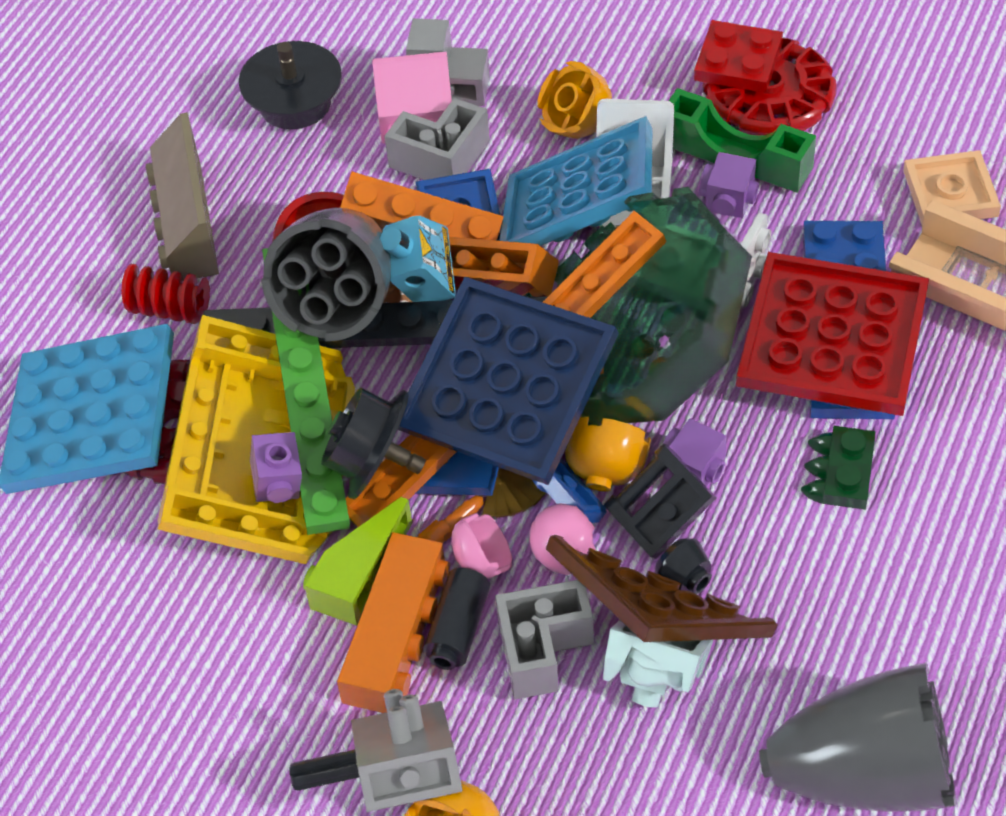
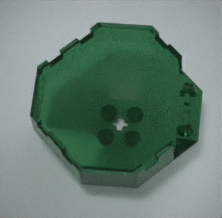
M689 187L673 189L672 197L659 199L651 192L629 196L624 201L632 211H636L662 232L667 242L595 313V320L616 326L619 334L605 362L604 374L599 375L580 416L589 417L588 425L600 426L602 418L624 423L663 421L729 361L752 255ZM612 222L606 226L600 225L599 229L584 242V245L590 251L583 258L574 251L559 265L555 276L557 287L619 225L615 226ZM530 292L524 295L525 297H534ZM664 335L669 338L670 342L666 349L660 347L661 343L659 341Z

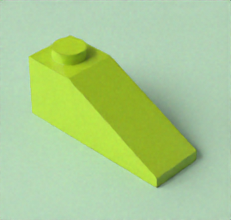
M398 498L323 552L317 565H312L308 569L303 582V588L306 591L311 610L356 626L358 625L392 532L406 535L412 525L409 499Z

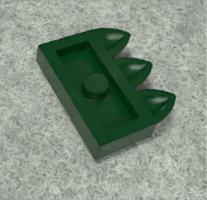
M833 426V432L822 433L809 439L808 445L816 452L825 456L814 458L804 464V468L808 472L821 479L805 484L801 487V492L809 499L821 504L866 510L876 431Z

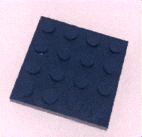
M464 277L408 391L407 406L398 430L549 485L619 334L616 326Z

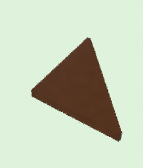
M550 535L545 548L643 642L772 638L778 625L774 619L769 617L749 618L738 613L740 606L713 595L706 594L705 599L695 593L679 590L681 583L654 572L647 571L646 576L631 568L620 567L622 560L595 549L589 548L587 554L577 551L564 540V537L559 535Z

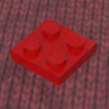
M711 20L694 69V81L767 93L783 43V32Z

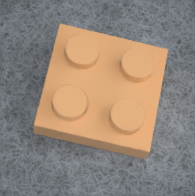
M980 150L905 160L903 171L922 227L925 209L932 200L979 219L999 217L1001 205Z

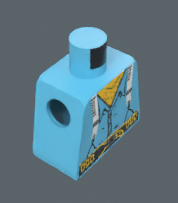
M420 215L386 225L382 230L380 240L384 250L389 252L391 257L390 281L412 302L444 301L454 298L456 292L448 228Z

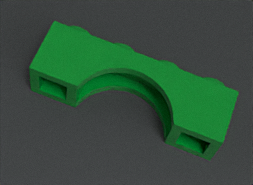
M677 88L668 100L674 105L673 149L712 163H715L719 152L756 159L755 178L796 193L799 192L813 169L816 135L784 124H780L774 132L767 135H750L733 128L725 122L716 111L711 99Z

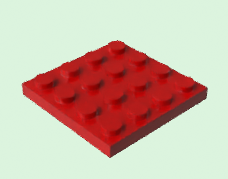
M768 252L736 376V387L903 416L929 278Z

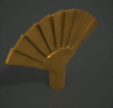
M499 467L493 495L486 497L482 515L488 514L496 518L511 517L520 512H525L533 505L535 506L546 493L540 490L532 479Z

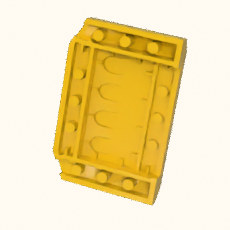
M202 315L192 349L157 530L306 564L333 531L307 535L301 492L298 499H289L285 502H256L250 465L252 435L291 432L276 335L274 333ZM319 345L333 421L339 411L343 412L355 394V386L352 378L346 377L341 364L343 360L341 351Z

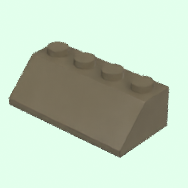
M188 112L181 113L151 145L152 163L146 164V171L150 186L156 185V190L149 192L154 213L160 212V217L153 219L158 241L164 240V245L158 246L162 269L169 268L170 273L173 271L181 272L184 281L189 273L195 274L196 278L218 275L219 269L201 163Z

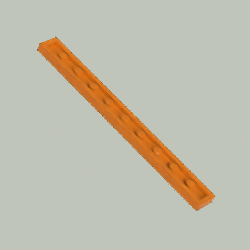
M633 211L543 303L591 318L667 242L664 234L636 211ZM409 435L399 446L411 451V454L415 453L426 459L421 472L416 474L406 469V466L402 467L385 458L362 493L354 500L348 498V496L346 497L349 519L359 527L398 498L410 499L456 451Z

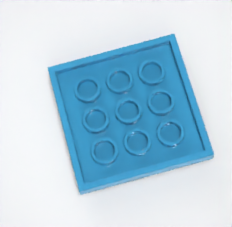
M644 116L510 174L500 241L533 243L540 246L551 241L561 242L571 237L575 231L587 226H600L607 222L611 216L625 210L628 212L638 210L647 201L652 200L653 128L648 118Z
M163 324L22 353L0 472V488L6 494L158 466L174 332L169 325Z

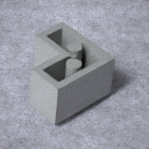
M413 18L406 46V54L416 55L447 51L452 100L456 98L477 106H485L490 78L488 49L452 47L449 20Z
M456 98L451 101L437 122L403 111L385 134L389 168L423 180L467 173L490 141L488 112L486 108Z
M579 580L495 595L498 624L514 700L558 692V672L554 652L594 644L593 615L586 587Z

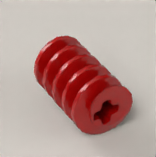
M131 263L127 266L122 280V301L128 313L138 314L141 312L142 315L149 317L154 315L161 319L170 317L173 321L181 322L185 320L186 323L196 324L200 322L203 311L208 309L210 285L207 277L202 278L197 286L195 274L189 273L183 281L181 272L173 271L168 279V273L165 269L159 268L154 275L152 267L144 266L141 272H139L138 265Z

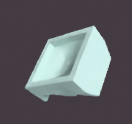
M619 620L610 629L603 680L609 682L620 673L621 683L635 687L632 701L642 706L656 708L659 706L661 695H664L670 687L680 692L690 691L695 677L699 678L703 673L713 640L643 642Z

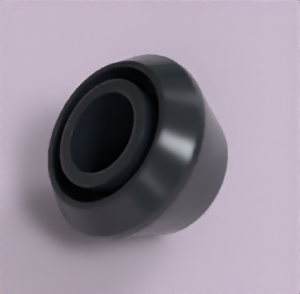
M684 538L674 542L661 555L654 571L656 574L681 583L679 590L695 594L702 592L712 578L710 574L711 562L697 539Z

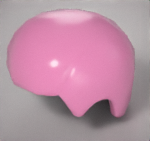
M559 503L547 507L535 517V521L531 524L529 540L531 550L535 558L552 572L570 575L571 573L545 549L550 535L564 537V540L575 550L587 554L589 548L596 550L592 538L594 525L576 506Z
M474 513L456 523L452 531V551L455 561L462 568L475 570L487 579L511 569L512 554L508 542L500 527L490 515L484 514L479 516L477 513Z

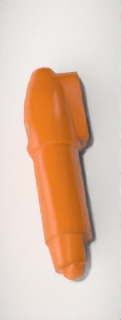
M475 495L469 500H465L443 520L433 521L417 537L444 543L452 537V531L458 521L477 513L484 504L483 497Z

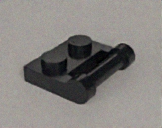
M665 443L655 451L657 456L618 496L613 494L604 503V506L645 552L655 559L717 498L686 466L677 453ZM669 469L674 475L633 515L629 508Z

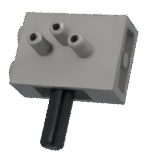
M399 689L388 690L384 694L386 713L351 720L354 750L290 764L289 773L294 790L299 791L360 777L367 812L463 792L454 745L442 701L419 705L418 697L413 694L403 696L402 691Z

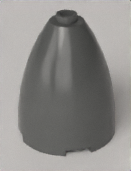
M348 208L319 210L298 219L287 227L268 248L264 262L263 278L261 279L264 296L275 316L292 331L299 330L314 337L325 338V341L346 339L367 327L382 306L391 279L390 253L384 250L380 240L383 232L381 227L368 215ZM309 283L310 290L306 294V285ZM298 289H302L301 295H299Z
M928 663L893 669L858 680L827 694L802 709L766 740V749L759 750L764 778L772 777L775 786L800 797L850 809L899 812L956 806L953 774H949L948 769L950 768V760L947 749V737L934 681L928 682V674L930 673Z

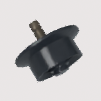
M286 41L273 44L255 53L244 64L240 72L239 88L244 100L251 107L260 111L261 116L266 122L282 129H300L315 124L326 115L331 105V98L340 87L342 72L339 61L328 49L311 42Z
M361 387L353 395L343 412L339 411L328 430V434L331 437L325 448L321 464L350 479L348 498L354 500L362 493L383 458L402 467L406 466V469L416 474L421 472L426 459L415 453L411 454V451L392 442L409 398L407 391L401 390L390 401H387Z

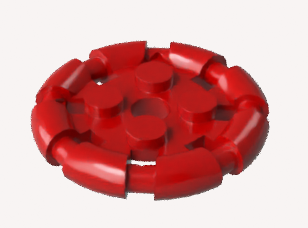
M783 37V43L770 80L776 85L769 86L767 93L703 82V92L707 95L706 98L712 100L718 114L729 125L734 124L739 127V131L750 135H767L774 132L780 124L801 131L814 126L822 119V113H827L831 109L836 97L837 85L836 79L832 77L833 70L830 64L820 53L812 47L804 48L800 46L797 40ZM796 59L795 64H793L790 61ZM775 114H785V117L774 118Z

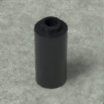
M454 568L448 573L423 648L424 654L429 658L431 664L440 669L452 670L455 667L463 666L467 661L490 589L489 580L481 573L468 568Z

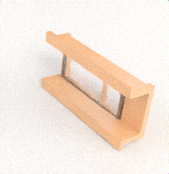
M932 200L925 209L921 235L907 255L899 252L895 253L889 262L891 272L929 278L927 298L1006 331V229Z

